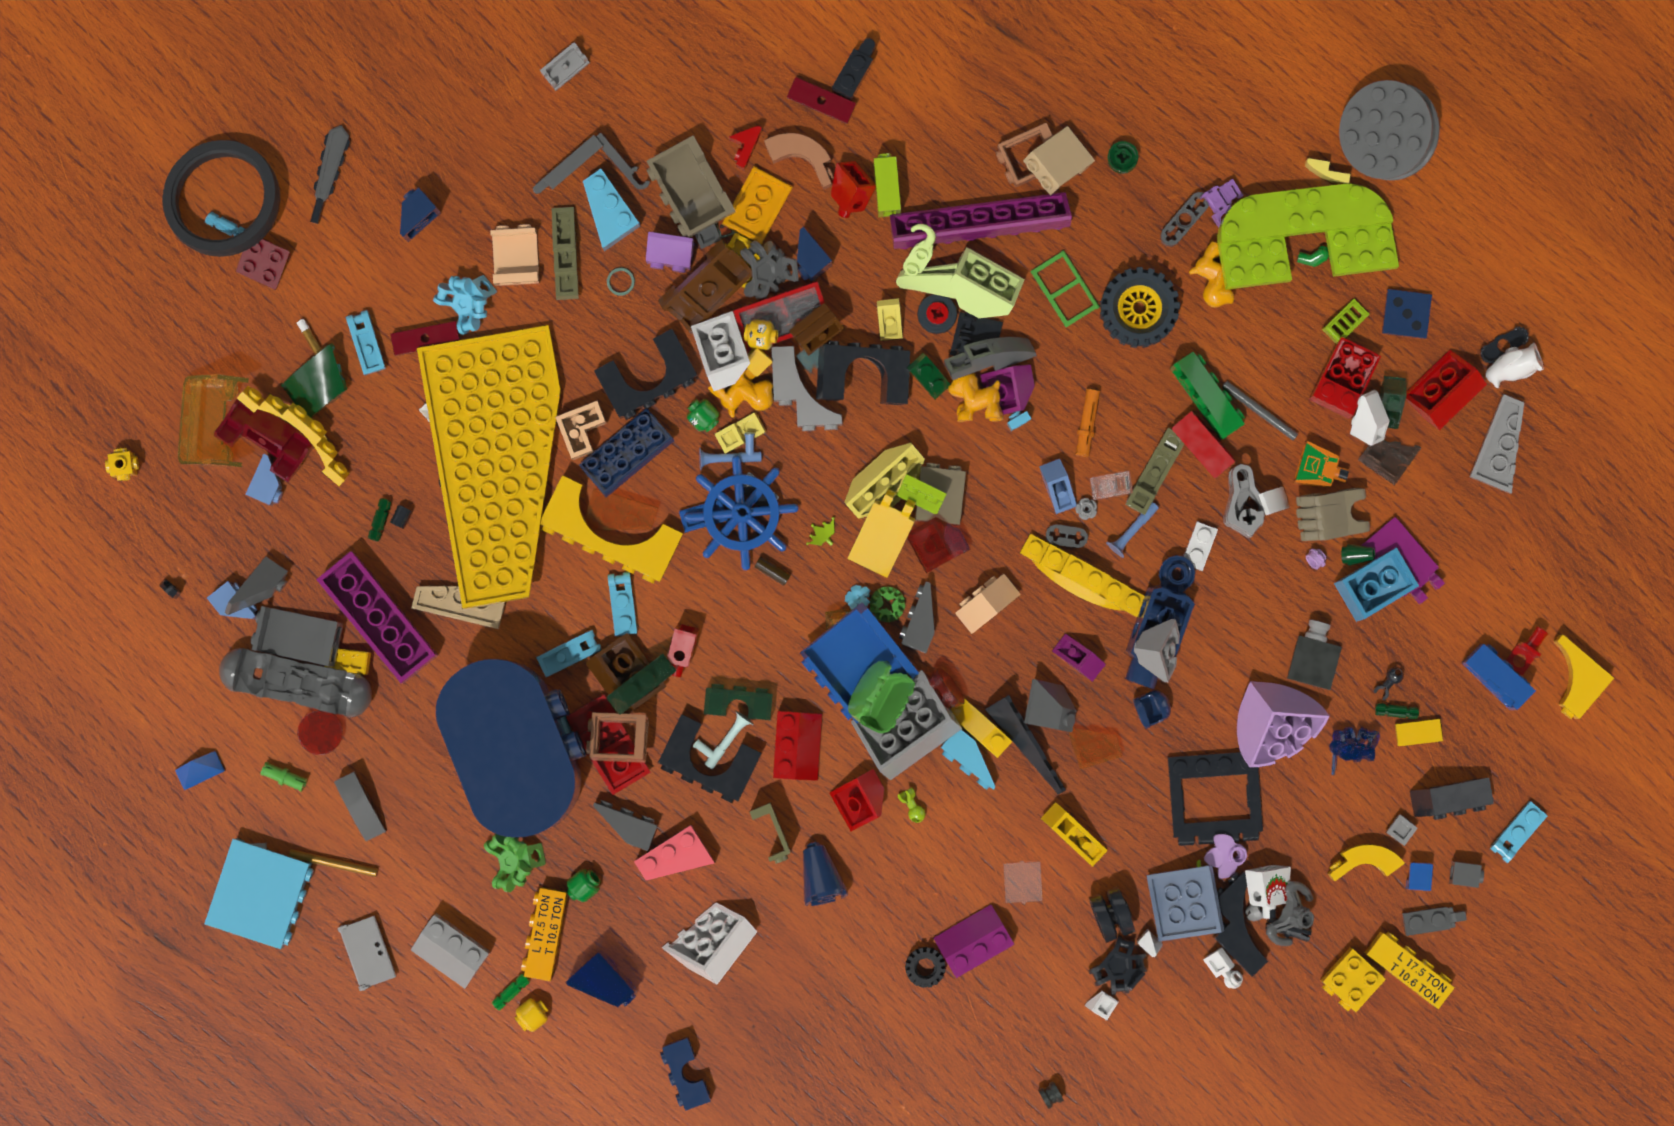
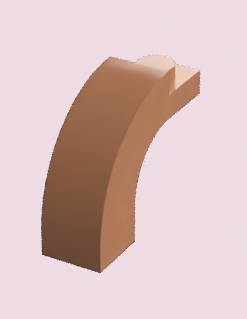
M795 133L780 134L764 140L773 164L789 157L803 158L813 166L823 190L832 187L831 180L834 179L829 167H824L831 163V159L825 149L816 141Z

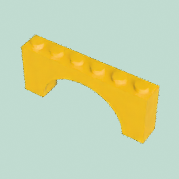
M562 475L541 518L540 525L543 526L541 530L551 535L557 532L563 535L561 540L572 545L576 541L583 545L582 550L594 555L595 551L603 554V560L613 565L617 561L623 564V570L632 574L636 570L643 574L642 579L654 584L655 580L660 582L683 533L663 524L653 537L640 544L627 546L607 542L594 534L582 518L579 508V495L583 485Z

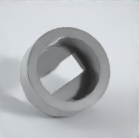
M1250 904L1246 908L1245 914L1248 915L1247 918L1250 921L1255 922L1263 918L1262 910L1259 906Z

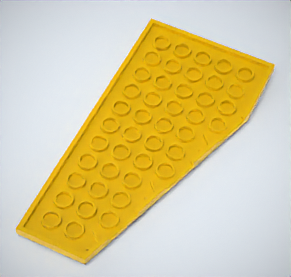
M549 325L417 348L462 609L529 598L560 398V385Z

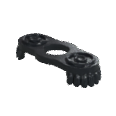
M1515 327L1514 330L1507 334L1497 336L1493 342L1483 346L1480 352L1481 359L1485 363H1494L1501 355L1505 354V352H1501L1497 347L1500 340H1507L1510 348H1518L1528 342L1529 333L1524 327Z

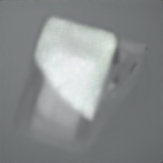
M1130 471L1090 478L1093 500L1125 496L1133 493Z

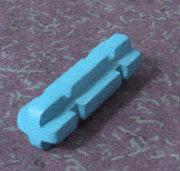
M210 212L205 219L206 224L212 227L214 225L216 229L230 236H236L246 230L241 226L238 228L237 224L223 217L219 218V215Z

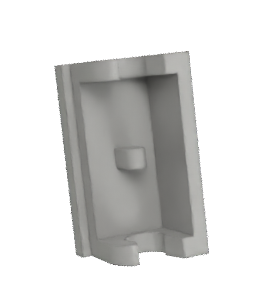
M572 43L544 66L540 72L554 90L557 91L590 64V62L579 50L578 46Z

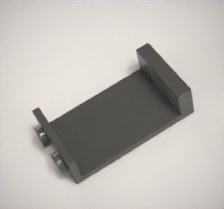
M261 606V610L256 615L257 629L251 638L252 650L325 666H335L344 623Z

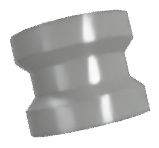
M1309 620L1308 625L1310 627L1305 637L1326 643V633L1330 630L1331 625Z

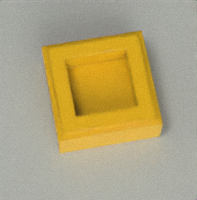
M753 348L747 354L750 361L747 369L756 377L773 362L761 349Z

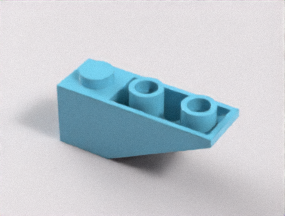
M962 730L947 739L940 747L944 750L942 755L951 762L955 759L962 764L959 768L968 776L972 773L979 778L977 783L987 790L990 787L994 790V782L976 741Z

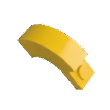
M1361 844L1340 852L1344 861L1338 860L1329 867L1331 871L1327 874L1332 881H1336L1358 865L1371 864L1377 867L1384 876H1389L1405 863L1397 854L1384 847Z

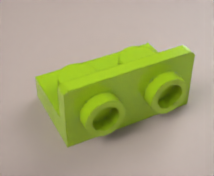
M906 474L897 496L906 501L911 499L916 502V506L936 515L946 497V493Z

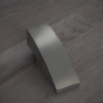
M357 772L334 781L365 841L386 832Z

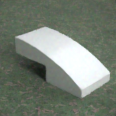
M1283 487L1258 494L1266 515L1290 508Z

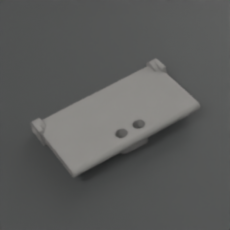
M375 916L350 925H341L337 928L342 936L358 981L359 991H365L372 985L396 977Z

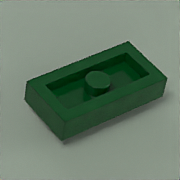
M924 353L907 367L934 400L947 390L950 385L948 380Z

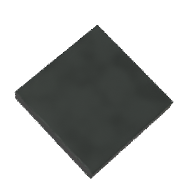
M1298 636L1287 679L1331 690L1342 647Z

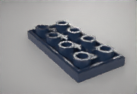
M646 409L583 460L579 466L603 495L608 497L673 443L674 439L651 412Z

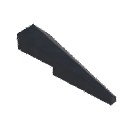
M1008 695L987 707L985 711L1010 740L1013 741L1058 795L1066 791L1032 732L1024 723L1020 712L1013 704L1010 696Z

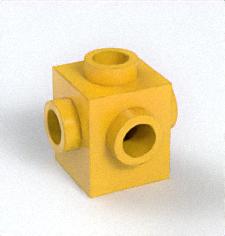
M127 448L113 450L114 454H108V460H105L106 472L110 473L111 477L117 478V481L130 480V476L137 475L139 461L135 453L127 452ZM118 460H122L124 463L121 468L118 466Z

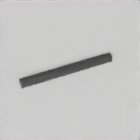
M1226 381L1222 388L1291 440L1297 437V432L1230 382Z

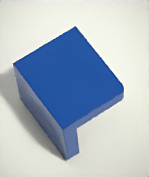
M1410 863L1409 880H1406L1405 888L1431 891L1433 864Z

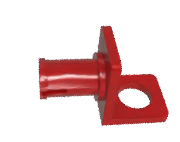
M1536 626L1527 642H1518L1506 659L1512 665L1514 671L1520 675H1524L1533 660L1542 655L1537 649L1546 636H1548V633L1540 627ZM1517 654L1523 655L1526 659L1525 665L1522 667H1517L1513 663V658Z

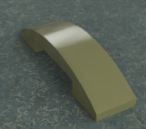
M1167 428L1125 504L1144 516L1184 446V443L1170 428Z

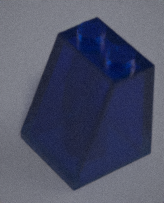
M602 949L565 982L574 989L616 1007H619L621 1004L626 1007L636 997L634 993L637 988Z

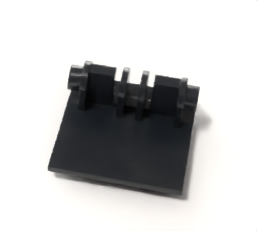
M960 312L950 355L956 356L964 353L963 346L986 339L999 338L1003 322L987 318H977L968 312Z

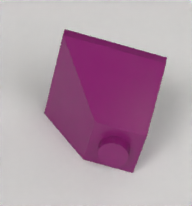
M1031 365L1012 366L981 375L983 389L992 386L997 380L1000 382L998 389L1000 393L999 403L1003 415L1025 409L1035 387Z

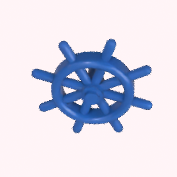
M735 455L732 458L733 476L723 479L716 485L702 474L696 476V481L709 491V494L705 500L703 512L687 513L684 515V520L686 522H705V526L713 540L703 551L704 558L711 557L716 549L722 545L728 549L740 551L742 569L749 570V550L759 547L766 541L770 542L779 551L783 552L786 550V544L773 533L778 524L779 514L795 513L799 510L797 504L778 505L777 499L769 487L780 473L778 468H773L761 481L752 476L742 475L741 458ZM743 484L756 488L746 501L744 500ZM734 485L736 502L722 491ZM762 494L769 506L752 507ZM716 498L727 506L729 510L712 511ZM770 515L767 527H764L752 516ZM731 518L719 532L713 520ZM737 524L739 542L726 538ZM747 524L760 534L748 541Z

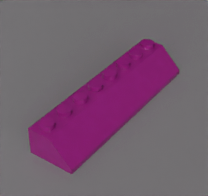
M1066 192L890 215L894 249L914 247L917 243L927 238V233L923 230L911 232V228L917 224H925L933 229L936 236L933 244H949L961 240L972 241L977 238H995L1000 235H1017L1019 233L1040 232L1047 229L1058 230L1070 227L1072 220Z

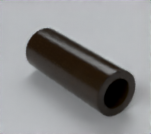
M762 556L754 566V568L785 586L791 576Z

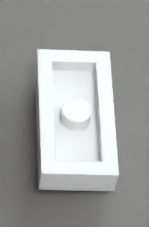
M1200 522L1195 524L1184 557L1190 560L1194 569L1203 571L1218 529Z

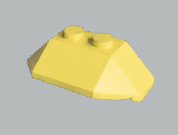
M912 443L885 450L852 480L844 503L858 519L868 516L875 500L882 502L887 490L890 489L896 492L890 505L893 507L902 499L897 496V493L906 474L919 480L921 467L925 459Z

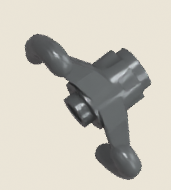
M1290 881L1286 885L1287 903L1282 910V915L1277 921L1267 926L1266 935L1276 945L1291 946L1293 944L1291 938H1281L1277 935L1278 932L1293 927L1307 929L1313 924L1314 915L1309 908L1303 907L1297 890L1303 894L1308 902L1313 900V895L1310 889L1301 882Z

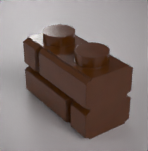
M824 303L820 307L813 309L811 314L802 321L796 322L789 331L809 356L844 328Z

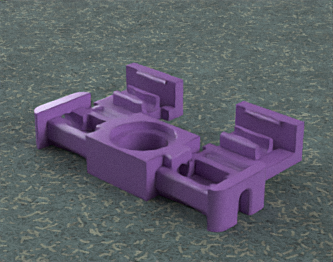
M1232 179L1221 187L1215 186L1200 196V200L1205 198L1214 212V215L1211 217L1219 228L1221 216L1227 214L1231 209V200L1236 197L1239 199L1243 194Z

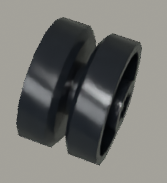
M1118 886L1107 890L1108 905H1106L1103 896L1099 893L1088 897L1106 943L1117 939L1115 924L1118 925L1120 932L1124 936L1135 932L1129 906Z

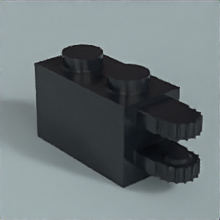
M867 38L858 50L853 49L832 86V92L850 101L853 100L873 65L871 56L876 46L874 40Z

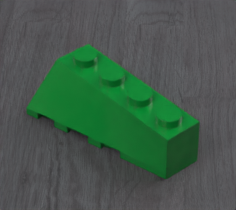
M1192 352L1175 363L1170 370L1222 441L1245 424L1243 422L1245 417L1238 408H1233L1230 403L1232 399L1226 390L1221 391L1218 387L1219 381L1214 373H1208L1204 367L1206 362L1199 353L1196 355Z

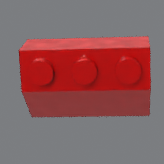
M1449 350L1402 396L1427 422L1440 431L1487 383L1474 366Z
M777 711L773 778L818 781L822 714Z

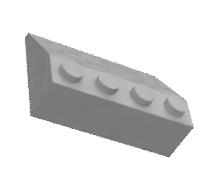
M923 670L912 679L915 682L913 694L908 697L909 701L905 706V710L896 719L895 727L891 728L889 732L878 733L861 723H856L854 720L851 721L878 770L890 780L962 729L953 712Z

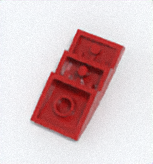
M604 693L566 716L573 730L579 733L585 750L587 741H591V732H588V720L592 719V713H616ZM601 722L599 753L634 754L635 744L622 723ZM590 758L612 795L651 773L645 762L597 761Z

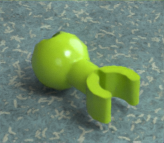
M911 787L899 793L898 798L901 802L907 804L909 819L915 823L922 822L926 815L925 809L916 804L914 800L915 791Z

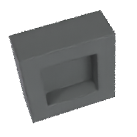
M715 224L695 234L701 249L721 240Z

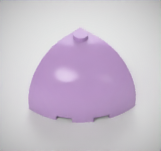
M1250 681L1241 702L1237 720L1238 744L1245 762L1249 767H1262L1275 764V760L1285 756L1290 758L1304 749L1302 745L1311 737L1316 738L1325 726L1329 714L1318 702L1296 689L1275 683Z

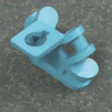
M484 275L473 280L467 277L460 279L458 276H451L449 284H438L437 290L439 292L434 295L433 301L438 305L451 306L459 316L457 330L461 335H464L469 330L476 331L480 328L479 318L487 317V311L484 310L487 298L497 293V290ZM480 283L485 284L489 291L482 290ZM447 294H451V295H454V296H453V298L451 299L450 297L447 296Z

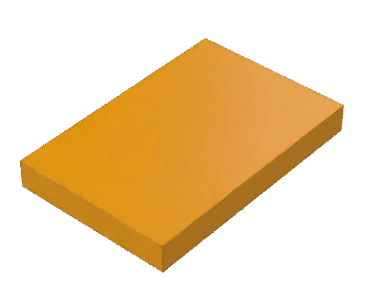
M753 166L732 204L736 212L726 217L722 225L762 245L793 187Z

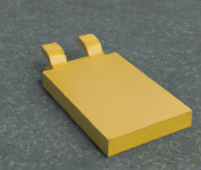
M890 489L887 490L882 502L875 500L847 558L888 578L916 520L910 517L916 502L908 499L903 510L899 511L890 506L896 492Z

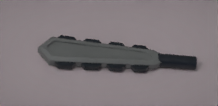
M342 125L329 130V134L325 135L324 144L326 148L321 153L320 160L322 165L317 170L319 179L314 183L313 188L316 191V202L310 219L311 223H319L324 202L334 192L335 187L333 183L338 180L340 174L338 168L343 166L345 160L343 154L350 145V136Z

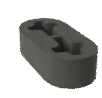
M1052 525L1046 531V539L1053 545L1081 548L1088 540L1086 531L1077 527ZM1057 528L1060 534L1066 535L1065 538L1059 537L1057 541H1053V537L1049 533ZM1077 532H1080V536L1084 537V540L1080 541L1079 544H1075V540L1068 539V535H1076Z

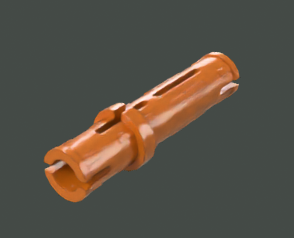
M1086 389L1080 430H1077L1078 443L1075 452L1077 456L1089 457L1091 441L1095 436L1093 429L1100 394L1098 390Z

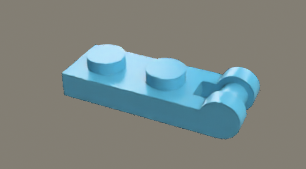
M368 310L361 311V314L356 316H346L363 374L368 375L386 369ZM364 322L365 328L357 330L356 325Z
M623 572V575L616 576L615 574H608L615 636H621L626 633L637 634L630 572ZM616 584H624L625 590L617 591Z
M593 630L536 657L545 676L553 675L600 652L602 648L600 644L597 645ZM584 641H586L589 647L585 651H583L580 645Z
M1529 801L1495 840L1490 849L1494 853L1498 852L1503 856L1502 859L1508 863L1546 819L1547 815ZM1506 840L1512 844L1509 849L1503 846Z

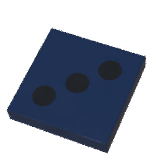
M1387 289L1382 334L1427 339L1432 295Z

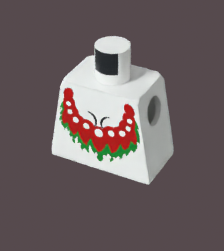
M1270 865L1245 870L1250 904L1262 907L1263 918H1276V905L1287 903L1285 887L1290 882L1291 867Z

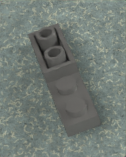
M1000 337L963 346L964 353L945 359L944 363L952 380L990 366H993L995 371L1037 355L1028 338Z

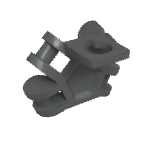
M753 241L750 244L751 247L740 251L743 259L752 267L753 279L744 288L745 296H755L757 299L763 300L767 297L769 290L777 293L779 291V284L785 282L786 279L794 282L798 281L797 260L784 256V252L780 248L776 249L773 242L768 241L762 247L759 242ZM757 254L761 259L756 261L753 255ZM789 263L792 266V275L789 272V270H787V266L789 265Z

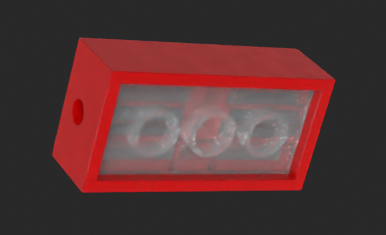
M815 281L734 309L733 313L746 350L749 353L753 348L749 347L748 342L744 340L746 325L750 324L752 320L771 321L774 324L775 330H778V343L792 338L793 336L789 330L794 324L802 321L811 314L813 309L820 307L825 302L818 282Z

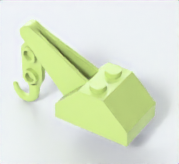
M917 224L911 228V232L916 230L925 231L927 238L917 243L903 264L904 270L900 271L896 280L900 288L954 298L961 309L977 318L1003 316L1010 313L1025 279L967 247L958 263L926 267L933 255V243L936 238L935 232L925 224Z

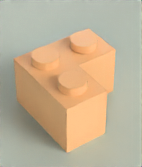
M598 401L556 417L572 460L594 452L586 432L607 424Z
M1005 574L998 579L993 576L984 584L986 589L982 585L972 593L974 595L973 599L969 596L960 603L962 608L955 614L971 634L1021 595Z

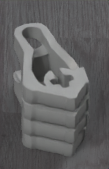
M1240 464L1231 469L1228 474L1230 494L1223 516V523L1243 536L1251 538L1259 527L1263 525L1265 512L1258 495L1260 493L1255 488L1252 469L1248 465ZM1237 472L1243 474L1244 481L1237 479ZM1248 496L1258 505V512L1251 508L1242 510ZM1245 516L1250 518L1249 523L1243 520Z

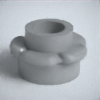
M1083 498L1076 505V513L1083 520L1092 519L1097 514V504L1094 500Z

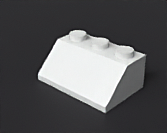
M731 311L691 326L706 375L713 391L735 384L750 364L734 313Z

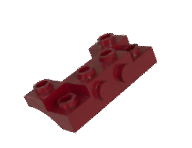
M238 399L233 403L213 435L231 447L243 436L274 455L277 459L271 465L270 471L287 482L297 473L302 462L314 449L308 438L290 423L284 422L274 414L257 409L255 412H252Z

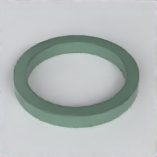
M616 268L607 277V286L615 295H627L634 287V277L625 268ZM618 271L628 273L632 280L630 288L622 293L614 291L610 286L611 276Z

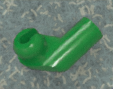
M1320 246L1311 255L1299 252L1297 262L1317 267L1328 260V248Z

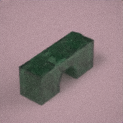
M661 654L606 698L621 715L677 670L666 656Z
M711 684V688H706L704 714L727 716L728 705L734 700H742L749 709L748 719L771 721L773 694H769V689L756 688L755 692L746 691L747 687L733 686V690L724 689L725 685Z

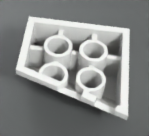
M715 903L695 919V924L687 931L683 929L677 934L679 938L671 944L666 943L662 948L688 969L718 984L755 936L757 930L745 917Z

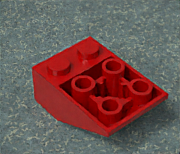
M1341 337L1309 400L1347 419L1351 418L1358 406V400L1364 394L1381 356Z

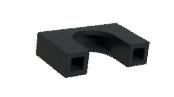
M673 329L653 339L666 366L664 379L656 388L649 391H638L631 388L625 382L614 360L594 370L620 419L625 418V420L636 416V411L642 407L645 410L657 404V399L661 397L667 399L675 395V390L683 386L685 389L696 383L695 379L698 378V375Z
M827 341L826 344L819 348L816 399L844 400L846 370L852 361L857 358H863L871 361L880 372V404L900 406L908 404L909 370L907 367L910 365V351L903 350L902 346H890V349H882V345L869 344V348L861 347V343L852 342L848 343L847 346H841L839 341Z
M681 714L658 763L662 764L660 769L670 774L676 771L682 774L681 779L691 784L697 781L702 784L701 789L712 794L715 790L722 794V799L732 804L734 800L739 802L762 753L741 744L731 766L726 772L717 776L704 775L694 767L690 757L692 744L702 724Z

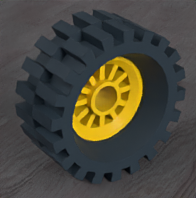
M1137 267L1134 270L1130 268L1122 274L1119 273L1106 287L1100 301V318L1103 319L1105 330L1111 333L1110 336L1113 339H1118L1120 344H1128L1132 348H1137V346H1142V348L1149 347V345H1155L1165 338L1175 326L1179 316L1178 310L1180 309V302L1177 300L1178 293L1177 290L1174 291L1173 283L1170 280L1167 281L1164 278L1165 275L1161 272L1157 274L1151 268L1148 270L1143 269V267ZM1133 293H1136V300L1132 296ZM1140 293H1144L1142 299H1140ZM1147 295L1151 297L1149 300L1145 301ZM1127 297H1129V299L1132 301V303L1129 302V301H1127V300H1125V299H1126ZM1152 301H1153L1154 304H1155V305H1148V304H1149L1150 302H1152ZM1135 303H1142L1145 307V312L1137 314L1133 309V305ZM1123 304H1125V305H1127V306H1130V307H1128V308H1123ZM1148 309H1155V313L1149 311ZM1130 311L1128 315H1124V312ZM1146 314L1152 316L1153 318L1150 320ZM1131 316H1133V319H1132V321L1130 322V321L1128 320V318L1131 317ZM1142 317L1145 319L1147 323L1143 324ZM1136 318H1138L1139 324H1134Z

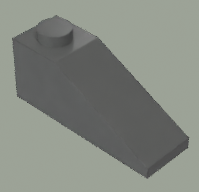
M265 557L229 600L225 613L230 615L271 598L276 591L281 592L287 583L285 577L288 571Z

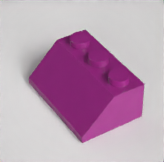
M991 904L934 937L937 946L956 978L1014 945Z

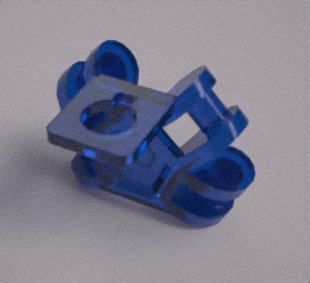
M1346 727L1343 731L1335 730L1333 732V740L1329 746L1331 753H1333L1331 775L1336 773L1338 756L1345 761L1353 760L1355 763L1361 762L1362 759H1366L1368 762L1374 761L1375 748L1380 738L1378 731L1370 732L1367 728L1361 727L1357 737L1352 727Z

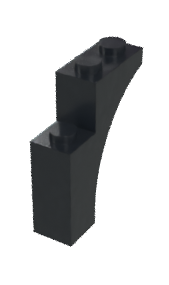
M1242 871L1240 874L1235 872L1227 880L1229 884L1224 889L1221 887L1217 889L1221 914L1229 922L1226 924L1223 922L1224 932L1216 933L1213 938L1253 977L1268 961L1253 944L1245 926L1243 900L1247 881L1246 874Z

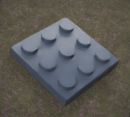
M1212 865L1147 875L1159 942L1224 932Z

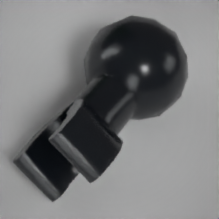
M1398 667L1390 668L1386 673L1387 679L1384 683L1377 685L1373 690L1374 693H1377L1379 689L1385 688L1383 700L1388 698L1389 689L1394 684L1402 682L1404 678L1403 671ZM1399 669L1401 673L1396 674L1395 671Z

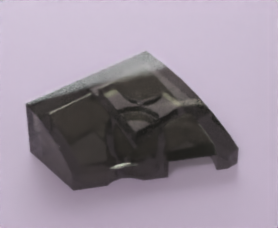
M1383 440L1372 446L1368 445L1358 460L1395 486L1421 447L1417 445L1410 447L1401 445V442H1387Z

